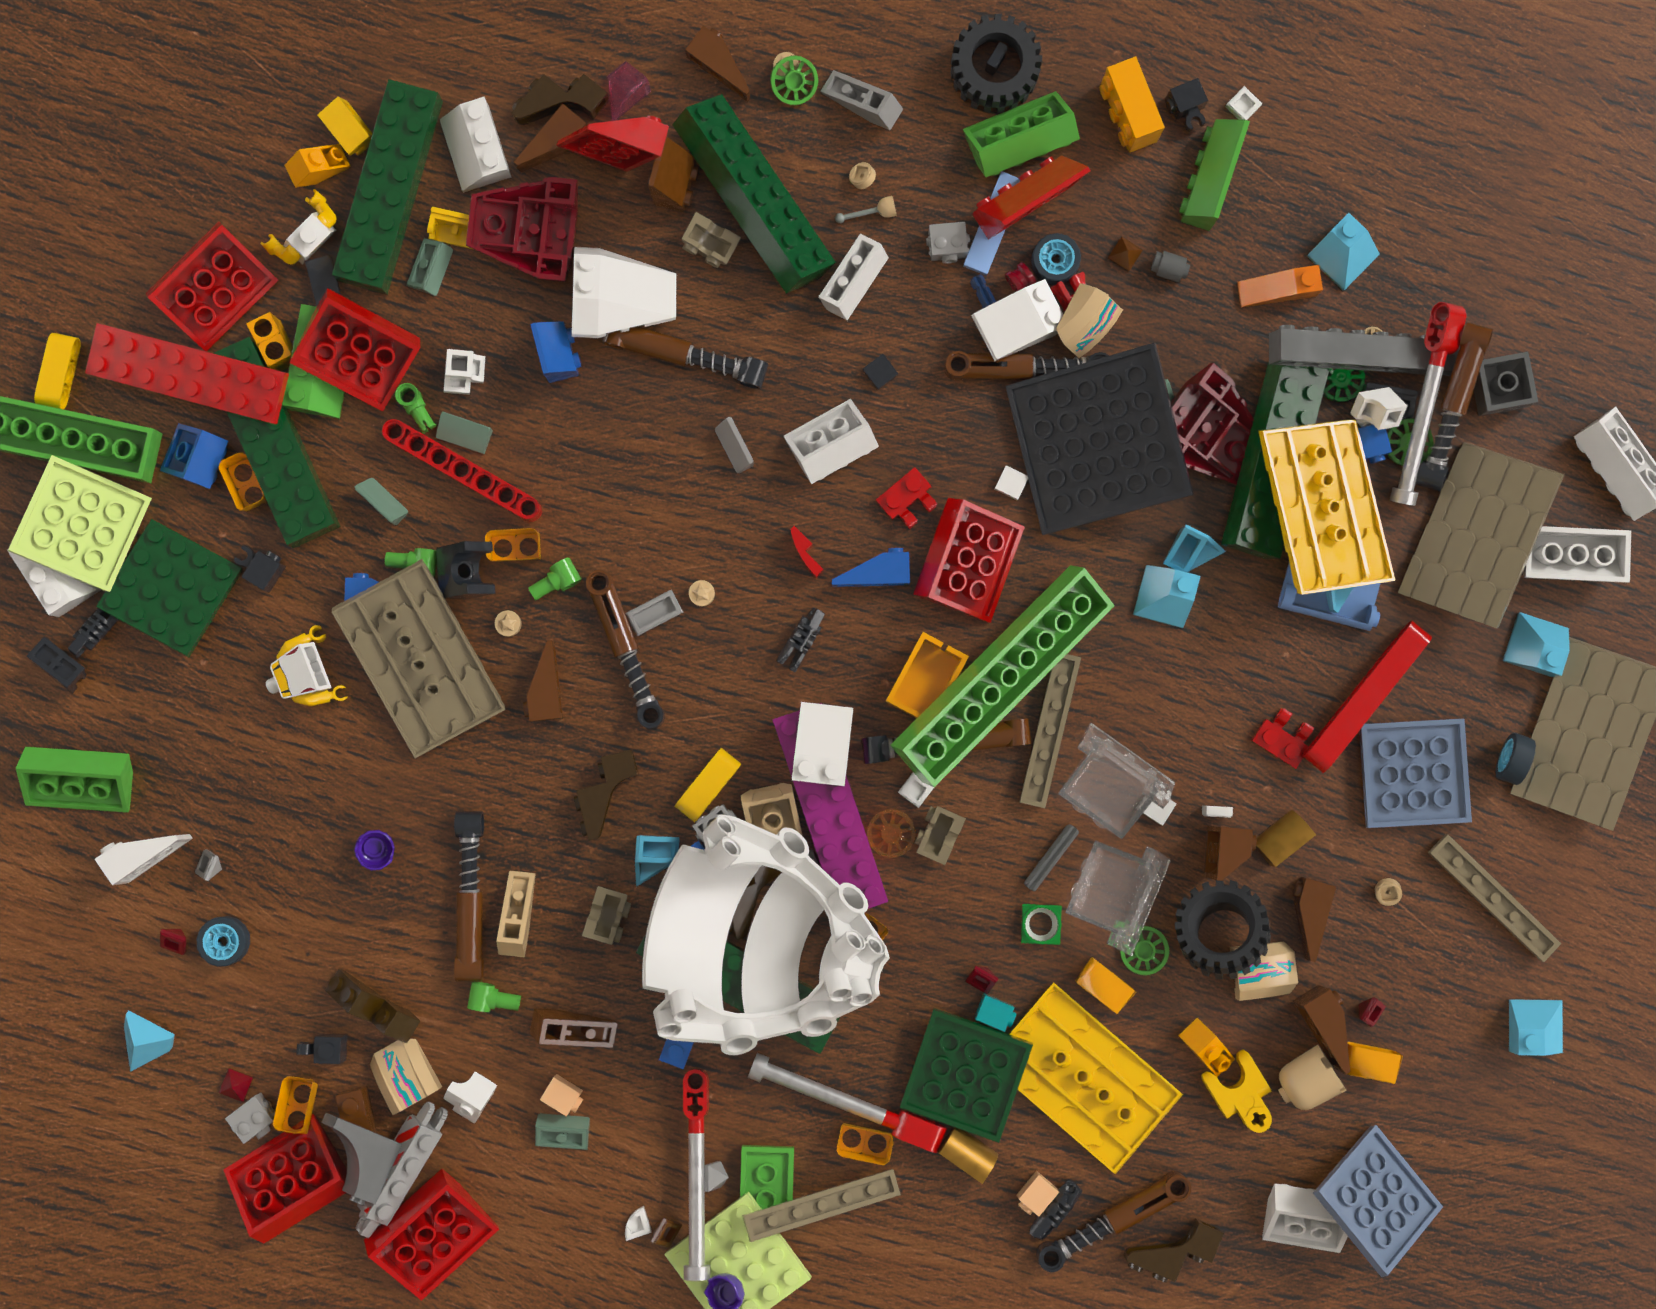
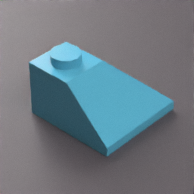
M1348 213L1307 257L1314 264L1319 265V268L1344 291L1374 261L1379 252L1368 230Z
M1146 565L1133 615L1183 628L1195 599L1200 576L1176 569Z
M1518 612L1503 661L1550 677L1562 676L1570 651L1569 628Z
M1509 999V1052L1517 1055L1539 1056L1563 1053L1562 1000Z

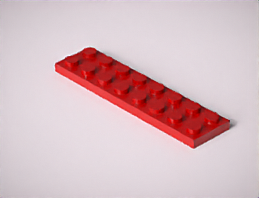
M99 323L96 324L85 371L89 375L273 424L278 423L289 373Z

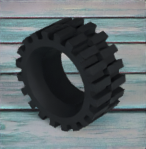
M988 14L981 16L980 23L978 24L974 19L969 23L968 30L966 31L963 28L959 34V39L955 41L950 71L951 79H954L953 86L956 92L961 90L960 98L964 102L968 98L972 100L971 107L976 110L979 105L985 106L983 112L990 113L991 108H997V113H1003L1006 106H1009L1011 110L1017 107L1019 101L1023 104L1028 99L1029 93H1032L1036 86L1042 64L1040 42H1034L1036 35L1033 30L1029 33L1026 32V23L1021 21L1019 25L1014 24L1015 17L1010 15L1007 21L1001 20L1002 14H994V19L990 21ZM990 41H1001L1010 45L1020 58V71L1015 77L1002 83H993L983 79L977 74L972 64V55L979 46Z
M1216 880V886L1210 887L1209 881L1202 883L1203 890L1198 892L1196 887L1190 891L1191 898L1187 899L1184 897L1181 901L1182 910L1177 909L1176 912L1177 922H1175V930L1185 959H1189L1190 965L1195 970L1198 967L1201 968V972L1205 976L1209 977L1210 972L1214 973L1216 979L1223 980V974H1229L1230 979L1237 978L1236 972L1241 970L1244 975L1250 973V965L1253 964L1257 967L1261 963L1260 956H1266L1268 952L1267 943H1270L1271 939L1267 910L1264 904L1261 905L1260 897L1256 893L1252 896L1250 888L1246 885H1243L1242 889L1238 888V883L1230 880L1229 886H1224L1223 881ZM1227 910L1235 912L1248 923L1249 933L1247 939L1238 949L1227 953H1218L1206 948L1198 939V930L1202 921L1216 911Z

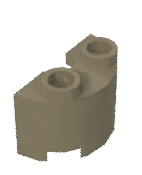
M696 212L682 237V242L684 243L682 248L692 255L698 253L706 257V263L718 268L720 264L725 265L728 263L741 237L726 228L717 226L710 219Z
M930 806L925 817V821L929 823L925 831L920 829L914 844L919 845L916 853L945 865L966 818L939 806H936V808Z
M598 886L582 936L613 945L614 942L619 943L624 928L620 927L622 917L627 918L631 908V903L627 902L628 895Z

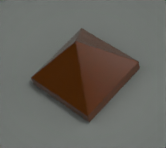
M1121 236L1108 259L1129 272L1143 250Z
M662 1219L655 1224L651 1242L669 1248L682 1224L669 1219Z

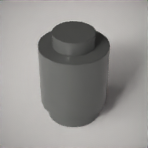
M1157 251L1150 271L1155 272L1156 276L1179 283L1181 278L1186 279L1190 264L1186 263L1187 258L1167 251H1163V253Z

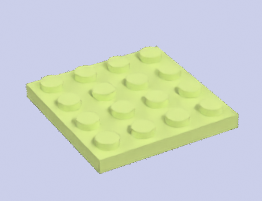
M51 455L8 551L105 592H110L152 498Z
M749 1191L705 1223V1264L710 1265V1278L717 1274L729 1273L735 1275L742 1282L745 1296L739 1309H770L809 1281L812 1276L780 1233L752 1242L749 1241L742 1215L761 1210V1207ZM689 1235L665 1253V1256L683 1280L684 1265H689ZM684 1280L704 1309H712L708 1303V1298L704 1294L708 1281Z

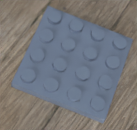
M1465 719L1363 725L1359 730L1366 828L1472 822Z
M1377 1125L1367 1129L1313 1192L1381 1277L1389 1275L1443 1208Z

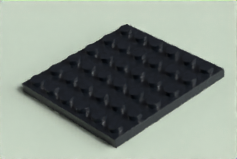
M1156 343L1140 346L1006 386L1042 535L1052 534L1194 495Z

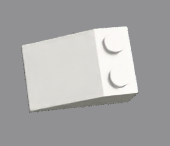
M1042 280L981 309L971 316L994 361L1058 334L1056 327L1063 313L1046 280Z
M801 702L792 780L845 786L853 708Z
M190 834L127 843L119 842L116 845L113 842L100 850L101 855L95 861L112 885L126 884L193 838Z

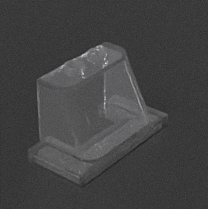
M1090 723L1085 729L1077 747L1085 755L1063 784L1058 794L1072 803V806L1078 812L1086 813L1093 818V821L1099 827L1107 828L1123 839L1151 802L1164 809L1170 800L1175 782L1097 726Z
M1095 841L1089 857L1082 863V874L1079 881L1073 885L1071 890L1072 898L1065 913L1110 932L1107 944L1120 952L1132 956L1171 860L1150 847H1146L1142 858Z

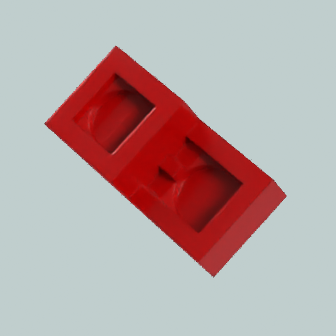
M793 526L791 528V535L798 555L810 573L817 579L824 572V569L807 553L813 547V544Z

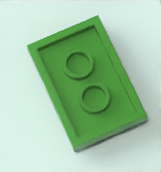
M742 1145L740 1197L749 1191L761 1209L793 1200L794 1146Z

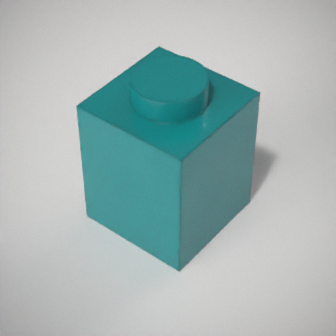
M983 993L974 1018L1005 1032L1007 1026L1011 1028L1016 1017V1013L1013 1012L1015 1007Z

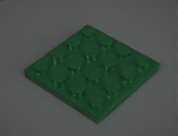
M151 519L121 566L111 591L104 593L96 607L189 658L243 569Z
M933 1008L900 1108L999 1143L1033 1043Z

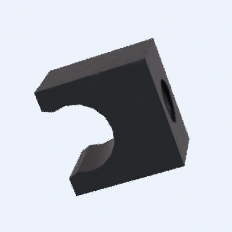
M463 541L436 548L438 586L445 599H471L495 594V584L483 583L479 575L480 560L484 554L493 551L492 542Z

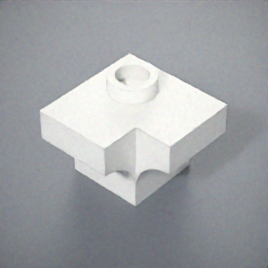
M447 349L444 393L470 395L471 382H484L485 356L473 354V351Z
M1390 387L1359 392L1350 413L1357 419L1356 422L1361 427L1374 425L1378 430L1399 426L1407 405Z
M474 1072L472 1077L465 1083H455L452 1081L443 1099L454 1105L453 1111L475 1124L494 1094L497 1085Z

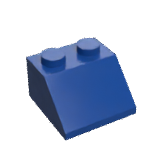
M564 321L530 324L542 371L548 382L552 383L579 376L577 368L582 367L578 352L573 353L571 343H575V338L572 337V328H567Z
M178 423L160 471L210 489L217 478L219 464L226 455L228 440L204 430Z

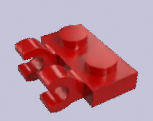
M916 467L876 499L878 505L892 521L899 516L909 529L918 523L916 517L907 509L915 501L919 500L929 513L937 507V502L927 493L932 486Z
M1281 708L1272 722L1264 719L1251 741L1296 769L1304 758L1302 756L1308 748L1304 742L1311 735L1314 727L1306 722H1302L1293 737L1282 729L1291 718L1292 713Z

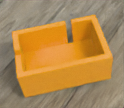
M1135 56L1107 67L1099 88L1102 98L1108 100L1111 107L1109 115L1114 124L1117 123L1121 129V132H1118L1121 145L1123 147L1126 146L1130 153L1157 143L1165 127L1137 57Z
M922 632L885 702L917 719L958 678L969 656L949 645L945 651L941 650L943 642Z

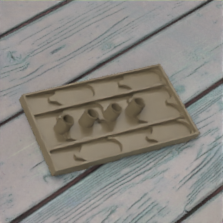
M1463 442L1416 552L1411 559L1398 593L1498 628L1565 474Z
M423 559L332 608V614L414 758L505 710V705L487 675L484 666L461 629L458 620Z
M1569 637L1570 651L1563 674L1553 678L1531 736L1536 743L1533 763L1522 783L1519 785L1513 784L1510 794L1613 831L1656 718V666Z

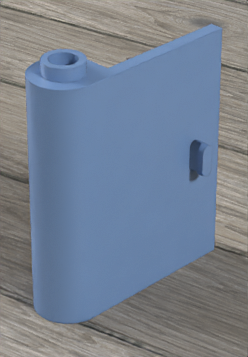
M1289 562L1278 607L1370 631L1372 627H1377L1380 619V612H1377V607L1374 606L1380 583L1354 587L1339 612L1332 613L1329 610L1325 591L1303 595L1297 593Z

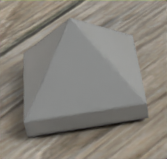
M205 849L195 873L204 880L209 881L222 868L219 857Z
M721 1161L704 1166L705 1192L721 1188L729 1178Z

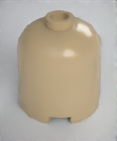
M1319 1045L1286 1064L1279 1073V1080L1282 1088L1278 1089L1286 1104L1291 1101L1296 1108L1301 1110L1313 1109L1347 1091Z

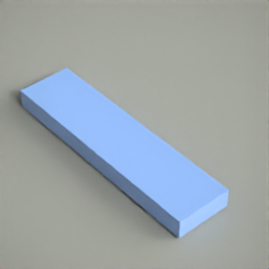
M1001 171L990 199L992 200L999 195L997 191L1003 186L1010 183L1013 187L1020 180ZM979 226L963 267L987 276L1005 230L988 240Z

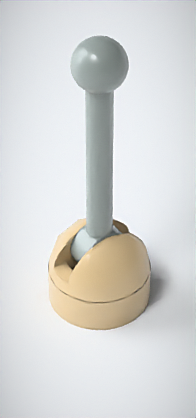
M893 196L882 198L875 208L845 215L838 213L835 216V221L843 223L846 219L876 212L883 217L897 216Z

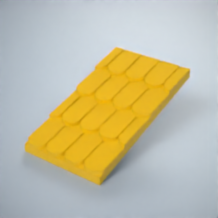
M1347 419L1259 431L1265 467L1269 473L1274 504L1278 510L1285 551L1288 552L1293 583L1297 593L1303 595L1395 581L1356 420Z
M1054 982L1010 1033V1035L1033 1043L1018 1090L1114 1174L1120 1170L1183 1095Z

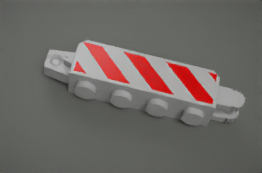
M426 1102L417 1116L412 1114L407 1117L394 1141L402 1144L376 1205L367 1201L364 1206L357 1204L361 1212L359 1214L360 1219L355 1228L360 1235L369 1238L377 1226L381 1224L388 1226L442 1136L440 1129L448 1115L446 1109L441 1107L433 1115L434 1104Z

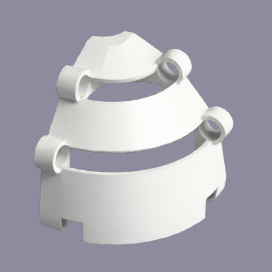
M718 815L703 831L705 850L687 845L680 847L656 895L647 927L643 954V989L665 993V1000L653 1011L657 1033L660 1037L673 1041L720 1044L723 1053L739 1055L752 1050L757 1045V1041L797 1031H801L803 1035L810 1037L827 1034L836 1027V1018L873 1002L880 995V974L890 957L886 945L864 914L868 909L865 895L853 884L842 883L839 885L808 856L809 846L806 840L796 830L786 827L775 835L734 816ZM763 865L778 869L782 873L764 896L747 938L742 966V999L745 1013L724 1011L722 1001V963L732 918L745 889L759 868ZM825 910L829 918L831 937L822 956L819 984L806 998L800 1001L798 971L801 953L809 931L819 915Z

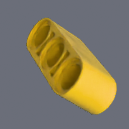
M51 333L48 337L35 390L34 400L36 404L65 409L81 348L79 338L58 333Z
M721 748L674 807L695 823L735 774L741 763Z

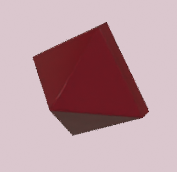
M161 929L160 947L185 955L186 937L181 929Z
M975 966L965 982L988 994L997 983L998 978L988 967Z
M1372 997L1359 1003V1017L1372 1028L1386 1006L1377 998Z
M228 1068L219 1093L244 1102L254 1077Z

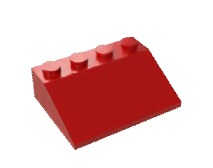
M654 116L592 123L558 140L556 146L628 172L661 157L669 126L662 124V120Z
M1062 155L1055 160L1051 156L1039 164L1041 169L1035 173L1029 170L1018 177L1020 182L1013 187L1008 183L997 191L999 195L991 200L988 196L976 204L978 209L972 215L989 240L1074 186L1091 171L1089 167Z
M218 221L146 292V295L204 351H208L278 279Z
M327 288L289 363L384 411L420 349V338Z
M948 498L913 595L991 623L1025 527L964 499Z
M314 1114L311 1115L308 1134L283 1132L223 1169L249 1237L263 1244L346 1193L342 1191L347 1176L345 1165ZM302 1120L301 1122H299L291 1128L294 1130L301 1129L303 1127L304 1120Z
M441 1169L397 1209L388 1226L384 1224L378 1226L369 1238L366 1237L364 1239L368 1257L422 1301L499 1230V1227L461 1184L445 1170Z

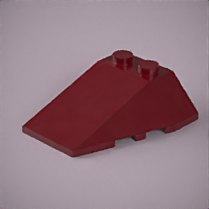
M548 177L542 181L526 182L515 187L505 189L503 187L472 194L466 246L538 279L566 282L572 265L578 216L577 179Z
M1210 363L1184 383L1171 402L1187 468L1237 485L1254 418L1246 407L1248 406L1246 401L1240 397L1234 387L1235 383L1232 378L1217 365Z

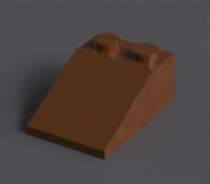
M667 136L661 157L656 158L654 161L648 186L655 206L684 213L685 205L690 206L693 191H690L692 181L696 182L699 167L696 166V160L693 155Z
M1318 985L1293 1000V1003L1333 1068L1346 1075L1350 1072L1345 1012L1340 1006L1343 1004V1001L1335 990L1332 991L1330 988Z

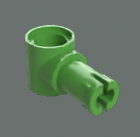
M410 383L401 384L395 392L396 400L404 407L407 414L413 417L421 430L420 432L424 434L429 431L425 423L431 430L435 428L436 424L425 409L426 404L423 401L421 392ZM414 391V399L411 402H404L403 397L405 393Z
M415 548L414 551L409 553L386 552L385 566L404 569L423 559L431 575L435 577L437 552L436 550Z
M567 557L549 568L550 572L547 573L545 578L528 588L534 599L538 600L551 591H558L560 589L565 591L581 582L582 579L571 559Z
M472 982L467 1008L481 1012H490L491 1009L495 1010V1008L519 1011L521 996L498 992L499 989H495L493 984Z

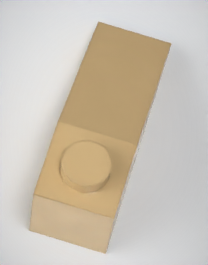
M509 871L496 941L499 955L525 957L535 873Z

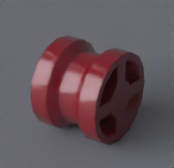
M1023 262L1019 263L1014 271H1008L1004 275L1014 292L1036 283L1032 272Z

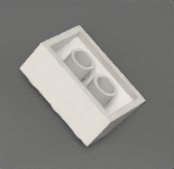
M485 97L462 103L440 119L463 192L511 178L502 145Z
M851 399L784 435L788 446L811 484L824 479L827 475L847 466L852 461L869 454L872 450L879 447L868 422Z
M9 552L48 615L60 617L101 591V589Z
M1274 1184L1267 1203L1262 1235L1263 1240L1340 1253L1348 1236L1313 1194L1315 1189L1298 1188L1287 1184Z

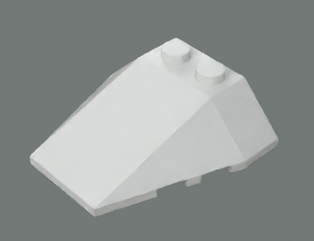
M574 247L572 337L600 338L606 336V333L618 330L626 332L629 331V328L639 325L647 327L676 320V273L601 248Z

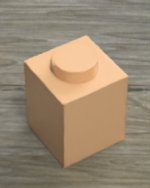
M556 1074L540 1100L567 1117L570 1111L575 1113L582 1103L583 1099L579 1096L583 1090Z
M1036 1171L1017 1193V1197L1021 1201L1018 1205L1029 1215L1034 1212L1040 1216L1059 1191L1051 1182Z

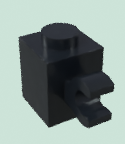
M1199 78L1170 89L1165 100L1169 113H1173L1176 120L1187 116L1184 125L1188 132L1193 129L1191 124L1193 119L1197 120L1201 127L1204 126L1205 117L1199 110L1205 108L1208 98Z
M242 546L241 549L247 552V558L243 561L239 558H234L238 565L247 567L242 578L263 591L270 593L286 566L279 563L282 558L269 550L266 554L258 551L255 555L251 548Z
M321 1033L315 1036L314 1042L297 1043L296 1054H314V1063L341 1064L347 1059V1034Z

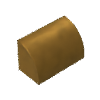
M1291 810L1257 837L1256 849L1271 867H1277L1316 836V834L1296 812Z
M956 1127L952 1128L938 1150L940 1155L981 1184L984 1183L998 1158L997 1152L967 1131Z

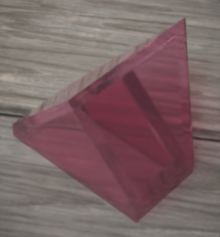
M626 61L606 77L609 80L612 121L619 119L651 92L646 76Z

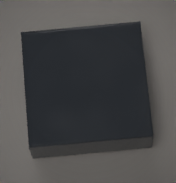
M999 42L986 64L985 71L991 75H995L1006 57L1008 46L1004 43Z
M884 354L863 368V372L877 390L898 376V372Z

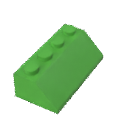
M1056 91L963 129L976 164L985 177L997 175L1001 171L1013 166H1020L1025 161L1044 156L1052 150L1069 146L1072 142L1080 139L1074 112Z
M1216 119L1212 127L1207 126L1202 141L1206 142L1204 151L1199 150L1194 164L1198 166L1196 175L1191 174L1187 189L1191 190L1188 199L1184 198L1180 206L1179 213L1183 214L1181 222L1210 231L1216 223L1250 121Z
M301 304L292 355L316 306ZM290 363L289 377L282 405L291 411L340 419L345 392Z
M25 747L16 766V772L26 806L129 812L133 779L129 754Z

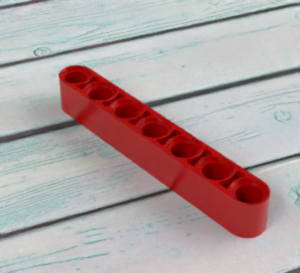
M390 419L383 425L382 434L392 445L527 522H534L541 517L542 507L532 496L399 420ZM395 427H401V435L395 439L391 438V430ZM419 439L423 440V448L420 451H413V443ZM437 453H446V460L442 464H435L434 458ZM461 465H467L468 473L466 476L458 477L457 468ZM482 478H490L491 484L489 488L481 490L479 488V481ZM506 490H511L513 492L512 500L507 503L502 502L501 494ZM528 503H534L535 512L531 515H524V506Z
M1412 620L1408 622L1302 756L1322 773L1326 772L1429 644L1432 636Z

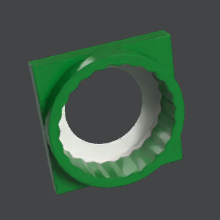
M1022 904L1021 943L1060 945L1062 906ZM1035 913H1046L1052 919V928L1048 934L1039 936L1031 931L1029 921Z

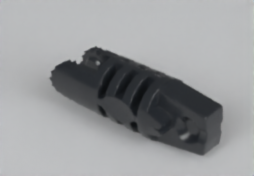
M812 607L806 617H801L789 640L777 657L776 661L783 664L793 649H795L797 652L790 663L789 669L794 673L797 671L822 628L819 625L825 613Z
M97 608L73 635L75 640L68 647L69 652L79 658L87 649L92 650L118 622V619L110 616L106 620L103 617L105 612Z
M1069 1179L1058 1189L1059 1193L1031 1225L1029 1231L1032 1237L1039 1240L1045 1239L1054 1228H1058L1060 1223L1073 1209L1083 1191L1075 1182Z

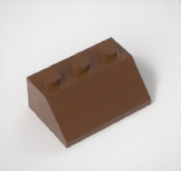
M1207 826L1204 877L1223 881L1249 859L1251 852L1255 851L1257 843L1253 830Z

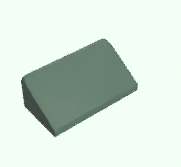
M424 238L406 286L436 296L453 249L443 242Z
M442 411L436 438L485 454L493 430L490 427Z
M369 478L355 486V490L393 525H398L408 514V510L374 478Z
M538 1114L535 1125V1146L587 1150L590 1118Z

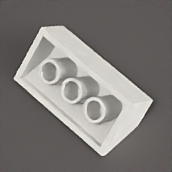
M1614 407L1582 429L1574 438L1580 451L1586 453L1591 460V465L1595 472L1601 474L1606 481L1609 492L1618 498L1624 513L1635 521L1656 509V462L1619 410Z
M1542 526L1523 570L1524 578L1629 583L1631 531Z

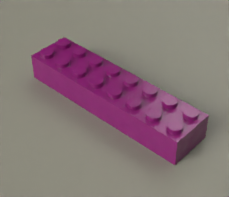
M800 710L772 719L791 777ZM847 776L845 777V786L793 780L822 869L839 885L850 883L859 888L867 899L868 909L888 902Z

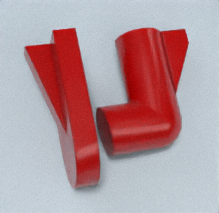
M1084 272L1076 274L1068 280L1074 292H1076L1080 283L1085 284ZM1060 281L1051 287L1050 290L1057 297L1064 311H1066L1074 294L1070 296L1064 283Z

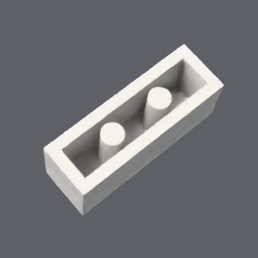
M862 234L858 236L819 295V299L828 311L845 320L849 319L889 258L880 243Z

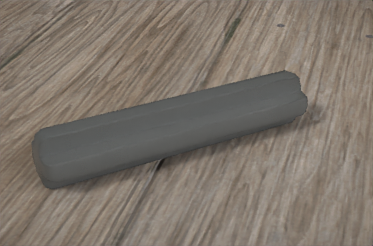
M1071 824L1066 825L1024 881V885L1031 891L1037 890L1079 834L1078 829Z

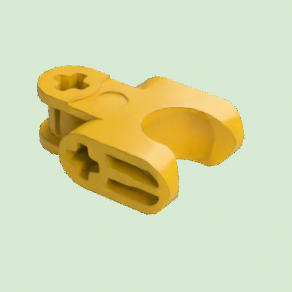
M1242 1049L1236 1054V1061L1241 1068V1077L1235 1085H1222L1218 1078L1208 1071L1201 1074V1079L1226 1119L1237 1113L1246 1127L1254 1132L1262 1133L1270 1128L1272 1117L1261 1098L1272 1091L1250 1054ZM1255 1112L1260 1115L1259 1123L1252 1121L1254 1119L1253 1114Z

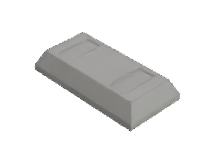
M671 589L627 612L626 615L637 636L683 613Z

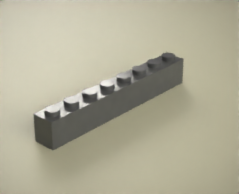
M1281 325L1278 330L1269 333V364L1426 375L1431 351L1425 347V335H1421L1419 338H1412L1410 333L1389 336L1388 332H1374L1373 335L1365 334V330H1352L1349 333H1342L1340 328L1318 331V327H1304L1302 330L1295 329L1294 325ZM1459 348L1455 353L1447 355L1442 376H1451Z

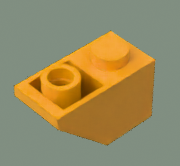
M340 144L299 149L285 164V167L295 188L316 185L347 170L350 164Z
M1198 1018L1179 1035L1183 1042L1216 1077L1226 1071L1235 1060L1218 1037Z

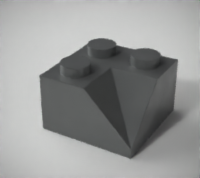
M1528 352L1484 359L1482 361L1473 389L1479 416L1528 408L1538 403Z

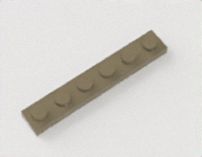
M1066 654L1050 671L1019 800L1020 803L1040 808L1046 807L1081 657Z
M1445 834L1430 849L1428 854L1540 962H1545L1561 945L1536 918L1448 834Z
M889 1169L742 1216L749 1241L752 1242L901 1194L894 1170Z

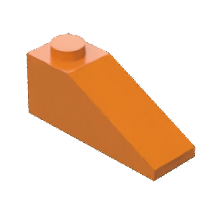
M1319 265L1289 269L1237 282L1241 308L1317 297L1323 291Z

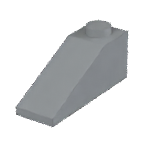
M833 70L821 89L823 95L867 121L891 130L903 111L902 106L892 93Z

